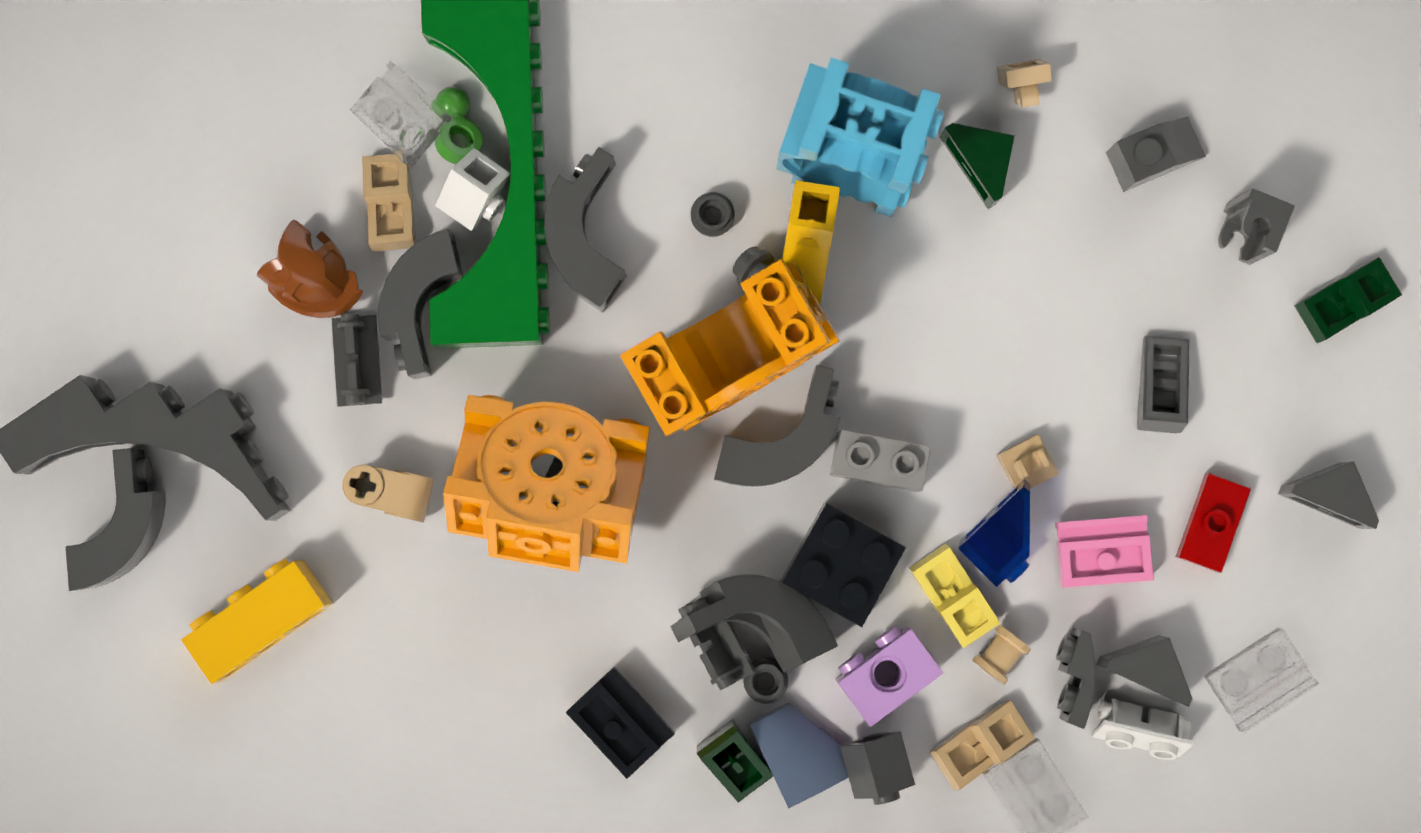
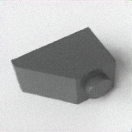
M1189 117L1160 123L1117 141L1106 152L1123 192L1206 157Z

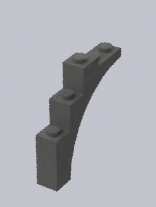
M79 375L0 428V453L14 474L31 475L60 458L95 447L122 444L150 445L184 454L213 469L240 490L265 521H276L291 511L285 503L289 495L284 486L275 476L269 478L261 467L260 463L264 461V458L259 449L250 439L246 441L242 439L243 436L257 427L250 419L254 411L240 392L234 394L230 390L220 388L182 413L181 410L185 408V405L178 393L170 385L165 388L162 384L150 381L113 406L112 403L116 401V398L103 380L98 379L96 381L95 378Z

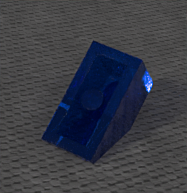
M1025 479L959 542L958 549L996 587L1005 579L1010 583L1014 582L1030 565L1026 559L1030 556L1031 485Z

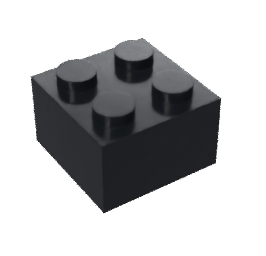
M823 503L780 581L858 626L863 627L906 547L830 504Z

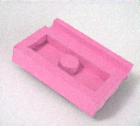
M1148 515L1055 522L1058 539L1057 553L1060 586L1066 588L1154 580L1150 535H1148L1147 531Z

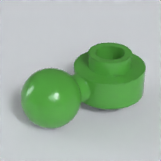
M447 87L441 90L435 99V109L445 122L436 134L435 147L442 158L450 163L457 164L473 148L479 151L483 138L478 127L473 122L465 119L470 110L468 95L457 87Z

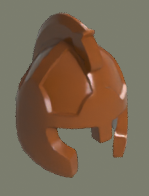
M292 220L280 239L277 258L266 262L257 271V277L268 285V291L276 300L296 313L314 318H331L342 315L350 310L363 294V290L358 289L356 274L351 270H347L341 252L323 231L316 237L324 245L315 251L312 246L311 232L298 221Z

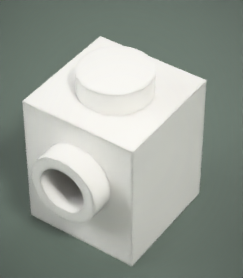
M473 148L451 169L435 206L473 231L484 218L492 221L502 208L505 199L500 195L510 176V172Z

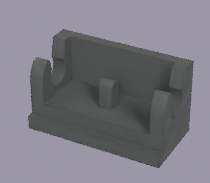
M1253 188L1226 204L1224 213H1227L1218 237L1219 247L1225 248L1230 242L1231 233L1239 232L1245 240L1244 245L1240 248L1239 261L1251 265L1276 253L1295 205Z

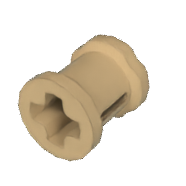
M998 625L995 629L997 636L981 656L976 655L972 661L1001 684L1005 685L1008 681L1006 675L1022 654L1028 655L1032 649L1010 631Z

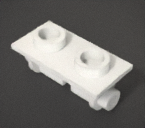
M1112 698L1109 702L1101 701L1099 705L1098 718L1104 721L1095 729L1092 737L1105 740V744L1109 747L1116 749L1140 748L1148 750L1149 754L1155 758L1173 760L1183 755L1194 744V741L1188 740L1191 722L1184 720L1181 714L1151 708L1148 711L1147 723L1141 722V705Z

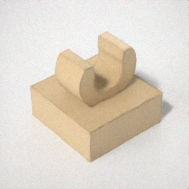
M1036 59L997 66L998 82L1007 89L1014 88L1016 105L1021 104L1023 108L1040 104L1037 84L1052 81L1050 63Z
M1039 434L996 455L1016 494H1021L1059 474Z

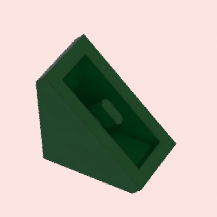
M951 123L944 128L940 139L987 209H990L1003 196L1015 135Z
M733 719L697 745L696 753L700 760L738 803L773 777L771 770Z

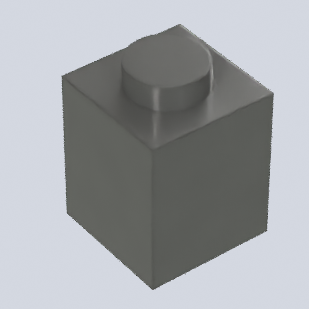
M901 731L874 733L840 746L854 799H873L874 805L885 804L899 799L900 790L915 785Z

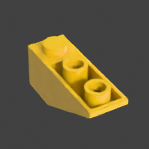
M795 180L782 260H784L786 266L793 262L797 264L817 301L821 304L840 187Z

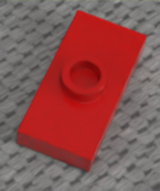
M1210 473L1205 474L1175 557L1214 572L1222 573L1251 489Z

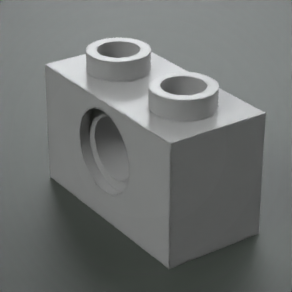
M840 430L837 432L830 476L920 492L923 491L931 446Z

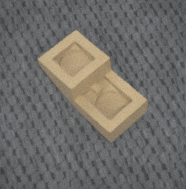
M407 153L362 157L363 197L367 203L368 245L371 251L398 250L412 247L416 243Z
M1008 700L949 737L929 753L953 790H961L994 764L1005 762L1034 740L1035 737L1012 701Z

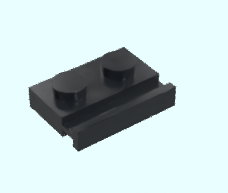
M615 666L565 712L626 779L675 735V731Z

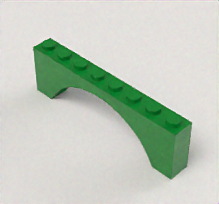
M421 0L423 36L429 45L446 52L460 61L487 88L502 115L508 136L511 158L508 199L495 236L484 254L459 281L444 292L429 299L430 345L437 349L543 345V334H550L549 307H542L541 290L549 289L548 263H540V245H547L544 219H539L538 201H546V181L544 174H537V157L545 156V142L543 130L536 131V114L543 113L542 87H535L534 70H542V51L540 43H533V27L541 25L539 0Z

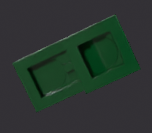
M1378 257L1294 306L1316 343H1320L1359 319L1371 315L1402 296L1382 260Z

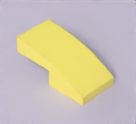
M943 544L909 567L914 578L963 648L1000 624V621L979 588L972 583L947 544Z

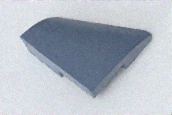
M787 703L749 721L751 730L788 809L848 778L840 749L841 744L833 739L825 730L809 720L791 703Z

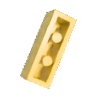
M287 558L277 562L263 573L267 580L254 589H252L250 584L245 585L226 599L230 605L217 615H215L213 610H210L189 624L192 632L182 638L181 641L211 685L224 681L334 604L304 560H296L289 563Z

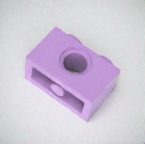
M893 626L875 640L878 648L865 657L859 652L838 667L842 674L835 678V680L870 727L943 674V671L916 634L907 626L901 631L897 626ZM885 660L895 662L898 669L895 680L889 684L877 683L874 677L876 666Z

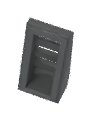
M1144 336L1137 411L1138 430L1181 433L1187 426L1190 339ZM1154 354L1177 356V362L1154 360ZM1153 372L1176 374V378H1153ZM1153 390L1174 392V398L1153 396ZM1152 409L1173 410V413L1152 411Z

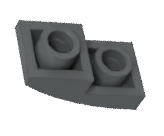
M1073 628L1071 636L1064 635L1056 654V660L1061 661L1058 670L1074 676L1072 684L1066 683L1058 699L1057 708L1062 710L1059 716L1061 720L1085 729L1090 714L1095 685L1094 647L1090 633Z

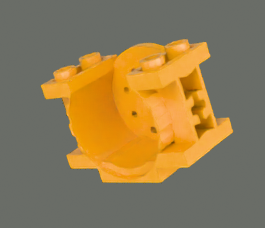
M784 260L776 261L741 282L740 285L745 294L726 307L666 338L663 331H659L620 355L665 436H670L682 428L684 431H688L841 341L796 263L793 262L786 266Z
M468 395L464 409L465 424L452 476H447L443 491L448 532L487 539L489 557L574 572H579L582 556L627 564L641 485L646 470L650 427L640 425L631 419H618L616 421L604 419L602 426L598 420L587 412L560 402H535L514 409L513 402H507L495 395H483L481 397ZM551 454L561 460L563 468L556 476L543 478L533 472L531 465L538 456ZM584 485L586 488L581 489L579 486ZM521 496H526V497H527L526 499H521V500H520V497H521ZM552 502H558L559 504L556 507Z

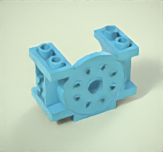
M832 57L827 69L810 63L779 151L776 169L792 174V184H795V180L840 187V196H852L856 201L864 203L874 202L876 204L874 212L891 217L897 206L905 208L913 186L912 182L918 184L921 182L929 156L923 155L927 145L925 139L926 137L935 139L944 115V111L936 109L941 94L922 88L919 96L916 97L886 82L857 73L847 72L849 63Z

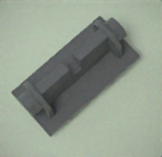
M357 313L342 314L341 318H331L337 407L382 404L377 316H359Z
M688 605L678 609L682 618H684L685 616L681 609L687 607ZM731 622L717 624L690 637L694 647L699 645L703 652L699 656L712 679L710 680L711 684L716 683L720 691L756 672Z

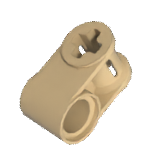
M358 465L352 467L345 474L342 489L349 501L357 505L385 511V514L424 523L435 479L400 470H395L394 472L369 465ZM367 474H370L369 479L372 483L376 484V489L374 492H366L364 498H361L362 491L355 488L357 480H365Z

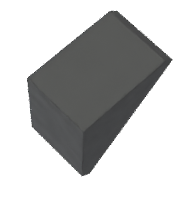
M1354 461L1340 462L1282 485L1278 492L1283 497L1359 529H1376L1379 523L1378 516Z
M1157 635L1099 657L1096 664L1182 705L1189 707L1193 699L1169 637Z

